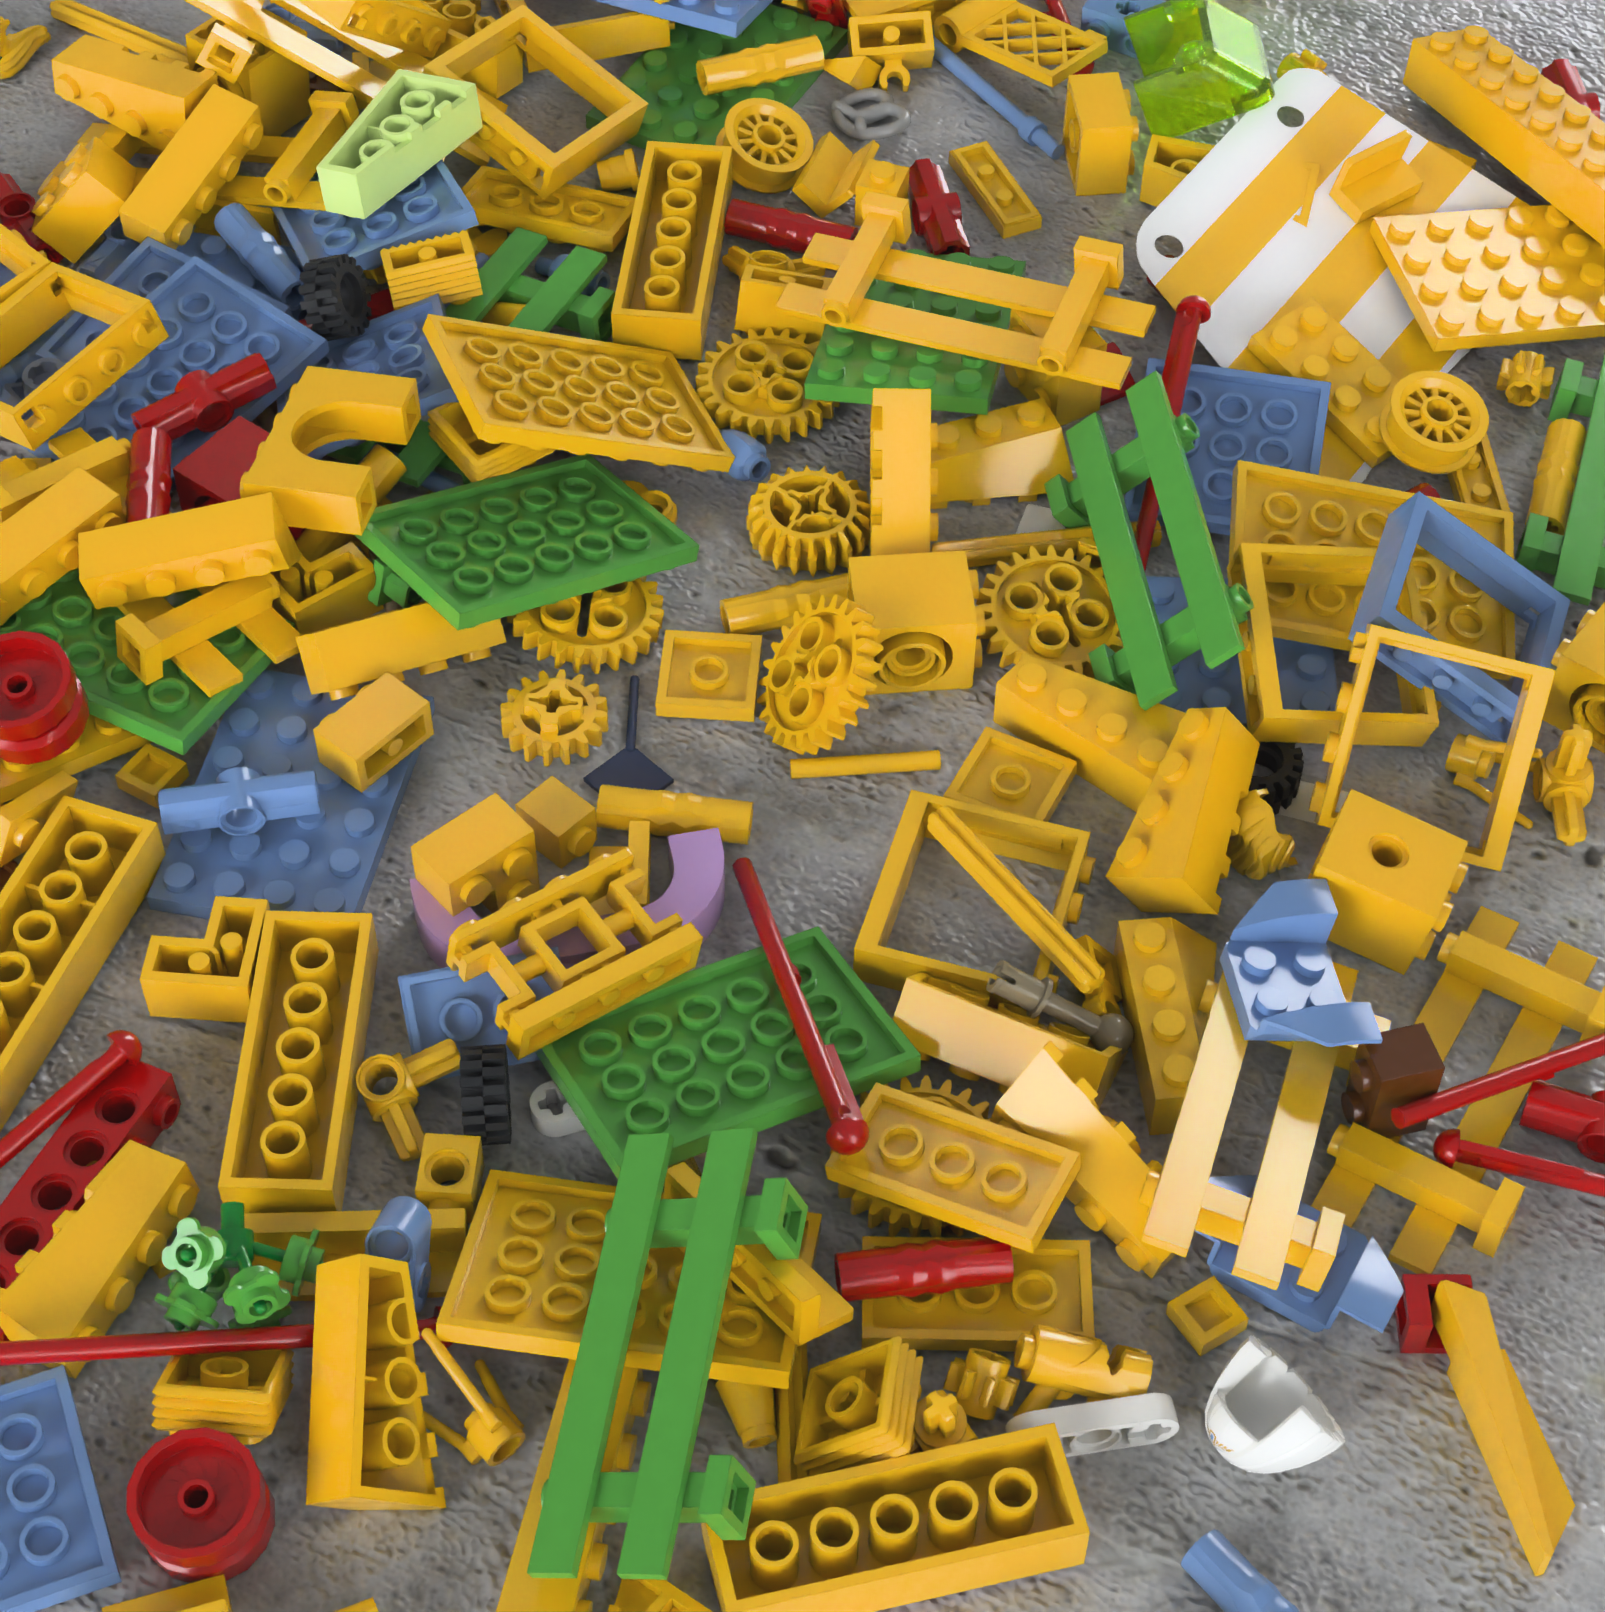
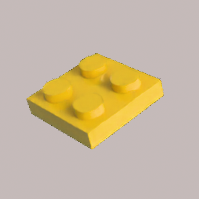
M665 630L655 702L656 716L754 722L762 656V635Z
M986 726L943 797L1048 822L1076 775L1078 761Z

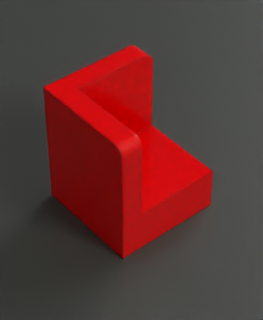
M1402 1275L1400 1283L1404 1292L1395 1308L1400 1353L1447 1354L1432 1320L1431 1303L1439 1281L1449 1280L1472 1289L1471 1275Z

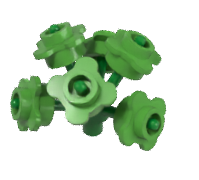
M241 1202L221 1204V1229L217 1231L211 1227L200 1226V1222L194 1217L184 1218L177 1224L178 1234L172 1245L165 1247L162 1251L164 1266L168 1270L176 1269L179 1272H173L168 1278V1286L171 1290L170 1295L167 1297L157 1293L154 1300L168 1309L164 1318L174 1325L177 1331H195L199 1326H204L211 1330L218 1329L220 1324L212 1319L211 1316L217 1309V1301L220 1298H223L227 1306H232L235 1318L228 1321L229 1329L281 1326L279 1319L290 1315L292 1309L291 1306H287L291 1300L289 1290L280 1288L278 1282L282 1280L293 1283L292 1295L297 1297L305 1281L316 1283V1268L318 1264L324 1263L325 1249L316 1247L320 1230L313 1229L310 1239L293 1234L286 1250L254 1241V1232L251 1229L245 1228L244 1204ZM254 1254L282 1262L279 1275L269 1267L261 1265L252 1266ZM227 1268H238L239 1272L231 1279Z

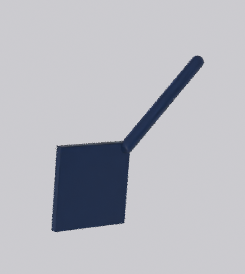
M633 675L630 678L626 747L583 778L584 782L598 794L602 784L647 790H664L674 783L672 777L635 748L640 682L637 675Z

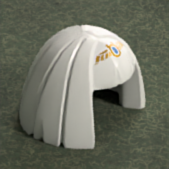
M1250 1335L1244 1340L1228 1360L1217 1379L1205 1409V1427L1213 1446L1229 1463L1251 1473L1270 1474L1303 1467L1333 1453L1346 1442L1341 1428L1334 1421V1417L1328 1412V1409L1319 1397L1312 1394L1313 1390L1293 1368L1288 1369L1287 1362L1271 1347L1269 1348L1265 1342L1254 1335Z

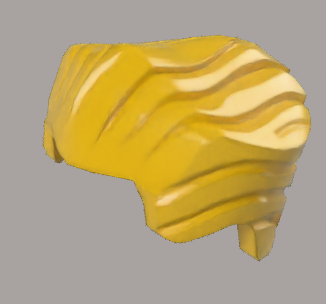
M1267 789L1248 791V795L1239 800L1236 811L1242 818L1238 835L1230 836L1226 855L1231 859L1232 867L1242 876L1246 874L1248 878L1255 880L1263 879L1267 874L1274 873L1276 869L1279 871L1284 867L1298 865L1296 858L1291 857L1295 848L1293 837L1290 834L1277 832L1273 809L1262 799V797L1269 794Z

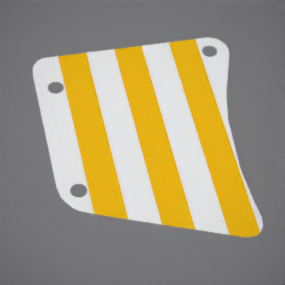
M1296 68L1289 70L1280 77L1145 219L1137 233L1136 251L1141 268L1175 312L1179 302L1190 295L1201 296L1209 303L1211 317L1207 322L1200 324L1197 339L1220 367L1273 374L1247 348L1251 336L1313 298L1389 371L1401 380L1403 377L1418 371L1431 370L1448 373L1472 348L1433 352L1370 234L1369 229L1373 218L1530 205L1322 72L1310 68ZM1285 106L1294 107L1302 112L1304 123L1299 127H1288L1279 121L1277 111ZM1407 130L1412 135V138L1402 159L1424 181L1419 192L1356 224L1329 195L1343 163L1347 158ZM1304 161L1321 164L1307 227L1293 220L1295 215L1300 216L1311 171V169L1303 167ZM1164 235L1177 238L1183 245L1182 254L1175 258L1161 255L1155 248L1156 239ZM1325 424L1319 475L1362 483L1372 468Z

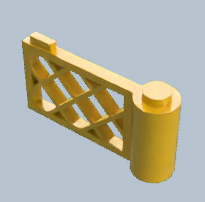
M964 0L938 16L933 26L935 37L952 52L957 53L967 48L1052 88L1067 79L1068 75L1075 74L1108 52L1106 36L1090 29L1083 31L1017 2V0ZM1018 18L1028 22L1010 24ZM1055 34L1057 36L1037 37L1036 35ZM1032 35V38L1008 39V37ZM1000 37H1003V40H992V41H985V40H984V39H986V38H1000ZM1078 47H1084V48H1086V49H1084V50H1071V51H1067V48H1078ZM1062 49V51L1038 53V50ZM1033 51V53L1014 54L1012 52ZM1045 65H1060L1052 71L1043 67Z

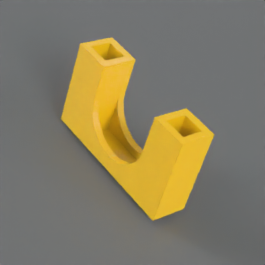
M307 366L299 382L292 385L289 400L284 409L276 414L273 428L266 441H262L259 444L256 459L250 470L243 473L240 481V497L246 498L272 492L287 526L362 536L377 506L371 466L323 461L307 455L325 444L348 439L407 445L421 418L416 378Z

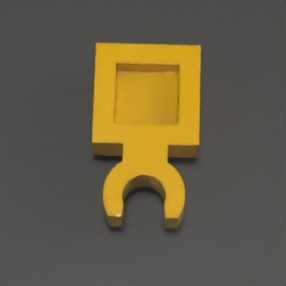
M1087 934L1075 939L1105 970L1103 985L1090 994H1084L1085 1000L1082 1007L1098 1016L1108 1013L1122 1015L1117 1002L1123 999L1115 956Z

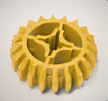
M807 464L803 471L798 472L787 467L784 476L771 473L768 483L758 484V489L755 495H751L748 504L746 529L749 530L752 548L759 550L762 561L773 560L776 571L790 567L793 576L800 570L809 571L811 576L814 577L817 570L824 569L832 575L836 565L848 568V557L862 556L865 546L869 545L870 501L867 497V492L860 490L857 480L846 481L843 471L832 475L828 473L826 465L819 471L810 470Z

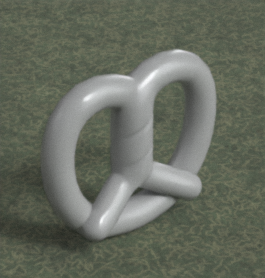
M879 88L856 90L832 103L831 116L835 126L844 134L856 139L880 140L889 138L906 130L911 123V115L908 110L896 104L891 94ZM873 100L879 102L860 110H855L851 107L864 101ZM889 116L898 118L897 121L884 126L866 127L867 124ZM846 118L853 121L855 124H852Z

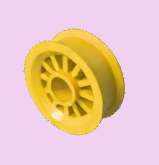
M750 98L735 104L729 110L724 127L720 130L715 142V146L732 147L733 180L752 191L769 194L786 191L795 185L803 170V166L812 155L814 146L811 131L802 117L788 106L766 98Z
M1431 370L1418 371L1403 377L1395 385L1390 401L1382 410L1379 419L1381 438L1389 451L1404 464L1416 470L1432 474L1451 473L1467 465L1474 456L1477 444L1484 438L1489 426L1487 407L1481 396L1469 384L1453 375Z

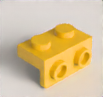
M61 770L0 807V867L30 848L64 795L74 798L78 785L76 778Z

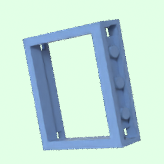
M1420 491L1388 515L1348 636L1349 640L1353 642L1356 631L1365 633L1367 624H1373L1439 641L1396 610L1417 543L1529 623L1519 661L1552 669L1551 661L1560 642L1570 599ZM1532 607L1533 609H1535L1536 611H1538L1540 614H1539V615L1535 614V613L1532 612L1529 608ZM1380 643L1376 659L1420 690H1422L1423 686L1430 689L1434 687L1436 701H1440L1444 707L1491 740L1507 743L1524 679L1514 677L1510 691L1477 667ZM1501 717H1503L1502 723L1498 721Z

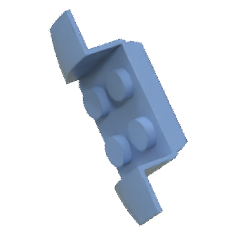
M1297 879L1274 882L1234 928L1230 940L1225 944L1220 962L1244 1040L1315 1042L1326 1047L1382 1043L1383 1039L1370 1002L1346 1003L1326 942L1338 916V911L1326 879Z
M1257 1175L1209 1177L1208 1183L1252 1198ZM1300 1201L1297 1215L1317 1221L1321 1212ZM1344 1224L1336 1257L1319 1292L1297 1285L1300 1268L1287 1263L1284 1264L1277 1290L1232 1275L1231 1272L1238 1245L1194 1230V1232L1215 1242L1207 1259L1212 1276L1214 1275L1218 1281L1314 1333L1323 1331V1329H1330L1339 1311L1383 1333L1404 1292L1394 1269L1373 1235L1368 1243L1365 1235Z

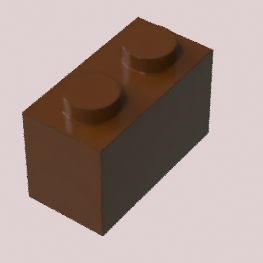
M1424 1023L1380 1032L1383 1039L1381 1044H1359L1355 1059L1350 1063V1078L1346 1092H1343L1341 1095L1342 1110L1347 1122L1351 1125L1355 1122L1386 1138L1426 1130L1428 1120L1399 1129L1393 1124L1391 1119L1393 1108L1438 1092L1445 1066Z

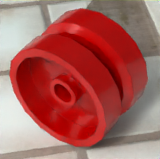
M20 630L1 634L0 758L6 762L26 765L51 760L68 750L83 733L89 717L87 694L77 678L68 656L58 642L42 633Z
M207 1427L179 1430L156 1442L137 1462L127 1485L126 1513L136 1536L143 1546L146 1547L153 1561L173 1579L193 1583L222 1574L225 1575L227 1581L248 1570L266 1550L275 1527V1499L250 1450L231 1434Z

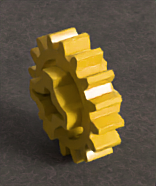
M560 669L556 678H549L548 674L542 670L539 671V680L536 682H532L526 677L521 678V691L508 689V702L501 703L500 705L503 738H509L510 750L512 752L524 749L525 761L530 762L538 755L543 757L544 766H550L553 758L560 757L565 765H570L572 754L577 753L579 756L587 758L589 757L588 744L598 747L603 744L602 733L608 732L609 729L607 699L599 695V685L597 683L585 687L583 674H578L570 680L566 679L565 670Z

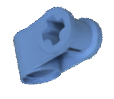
M398 1196L388 1201L368 1232L365 1240V1254L408 1262L415 1312L420 1313L426 1302L431 1278L429 1253L432 1219L427 1207L419 1200L409 1196Z

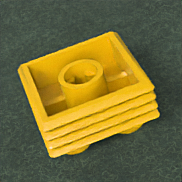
M459 402L446 403L427 412V415L430 417L428 418L430 424L428 426L430 430L429 436L472 483L514 472L524 466L534 464L538 459L555 451V449L549 448L535 450L525 445L504 442L491 444L478 439Z
M901 1336L810 1368L793 1461L795 1465L802 1463L801 1470H809L808 1476L896 1458L910 1453L915 1442L913 1428L917 1401L922 1392L920 1378L923 1356L916 1357L915 1349L908 1351L909 1343L901 1344Z
M291 1349L171 1356L152 1390V1393L156 1396L152 1401V1404L155 1406L152 1415L155 1419L151 1425L157 1430L169 1431V1435L179 1430L207 1427L229 1433L243 1445L259 1443L272 1434L293 1389L294 1384L291 1381L294 1373L291 1370L294 1362L291 1360L295 1353Z

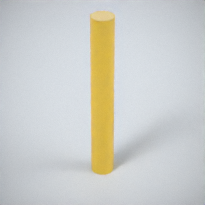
M939 750L790 759L789 761L791 779L941 769Z

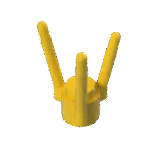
M1458 733L1451 745L1445 764L1446 771L1456 774L1453 785L1471 791L1490 804L1493 793L1475 780L1477 777L1487 779L1493 764H1501L1507 743L1486 740L1472 734L1467 736ZM1535 748L1532 758H1541L1543 751ZM1531 761L1529 772H1533L1535 761ZM1517 811L1515 822L1526 829L1532 828L1533 821Z
M430 1328L423 1329L421 1333L423 1339L475 1409L464 1422V1428L468 1431L466 1438L424 1411L426 1428L431 1432H435L437 1436L460 1450L471 1465L477 1464L482 1458L489 1466L501 1464L511 1457L524 1442L526 1436L522 1431L524 1424L511 1410L484 1360H476L474 1366L492 1403L484 1400Z

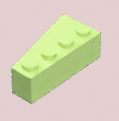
M398 69L316 167L326 211L352 218L366 219L483 128L476 83Z

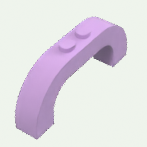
M719 828L667 836L669 870L672 881L662 896L642 907L654 923L678 913L683 919L682 926L691 922L703 936L702 943L714 930L721 916L725 900L724 850ZM416 878L409 879L420 940L428 955L438 967H449L446 959L451 934L464 922L472 919L480 920L481 918L470 906L453 917ZM614 913L600 915V917L604 919ZM577 926L546 941L549 948L558 946L561 963L566 969L598 953ZM630 930L616 936L626 949L625 955L642 947ZM518 940L500 948L505 956L523 953L518 946Z

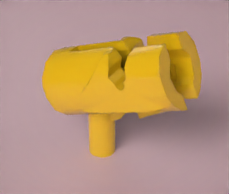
M1039 1324L1034 1325L1029 1334L1021 1333L1018 1338L1014 1353V1367L1022 1369L1023 1381L1036 1385L1013 1416L1015 1417L1029 1411L1048 1409L1054 1400H1067L1073 1394L1086 1396V1403L1146 1394L1152 1375V1356L1146 1354L1147 1351L1120 1344H1117L1112 1349L1111 1355H1109L1107 1345L1100 1338H1093Z

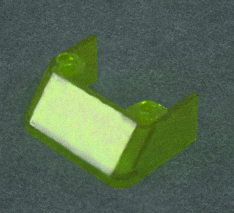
M1169 0L1124 17L1144 78L1133 81V85L1151 135L1155 134L1174 138L1267 104L1275 96L1267 55L1258 25L1216 1Z

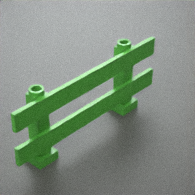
M517 227L483 267L478 269L483 295L473 297L470 301L461 305L450 303L446 308L447 317L480 322L497 302L526 304L508 325L509 327L548 333L554 325L580 333L581 338L606 342L612 335L611 312L615 291L599 286L591 297L581 293L608 262L607 255L576 245L546 282L533 279L521 274L548 243L547 236ZM419 420L407 445L377 442L400 453L397 457L407 468V471L399 479L401 482L419 488L437 466L462 475L464 485L472 483L429 436L430 430L428 426L430 424L428 421ZM366 440L358 446H346L326 455L349 464L357 465L376 442Z
M1605 352L1598 380L1582 376L1584 362L1566 358L1547 420L1550 421L1561 418L1567 419L1569 413L1590 418L1564 536L1546 531L1549 517L1530 512L1514 559L1532 573L1533 570H1538L1555 575L1552 587L1572 602L1586 606L1591 601L1594 586L1605 589V547L1602 546L1605 535Z
M1156 370L1126 390L1138 437L1111 454L1101 416L1094 412L1066 431L1077 478L1069 483L1058 474L1044 484L1052 516L1066 528L1091 526L1124 648L1116 653L1105 644L1088 653L1094 677L1098 681L1136 694L1140 707L1145 711L1178 691L1172 666L1199 649L1202 650L1206 666L1211 670L1244 650L1245 647L1238 625L1248 619L1246 613L1254 608L1250 595L1241 584L1236 583L1229 587L1224 582L1185 453L1195 447L1193 441L1200 437V432L1188 414L1183 413L1179 417L1173 414L1162 376ZM1151 477L1188 602L1187 608L1159 624L1123 497L1125 493Z
M754 1128L711 1130L697 1198L661 1199L674 1137L670 1133L628 1135L612 1208L607 1211L605 1216L606 1234L549 1479L545 1481L541 1491L542 1509L527 1573L532 1578H577L589 1523H627L617 1569V1575L621 1579L667 1580L679 1523H707L722 1540L746 1539L756 1480L733 1455H709L706 1472L689 1471L735 1245L765 1244L777 1260L799 1259L808 1205L786 1177L765 1178L761 1195L746 1196L758 1133ZM686 1247L639 1471L600 1472L650 1248Z

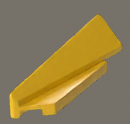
M1449 1280L1439 1281L1431 1303V1312L1434 1325L1451 1361L1446 1373L1535 1576L1542 1575L1575 1507L1574 1501L1506 1350L1500 1349L1485 1293Z

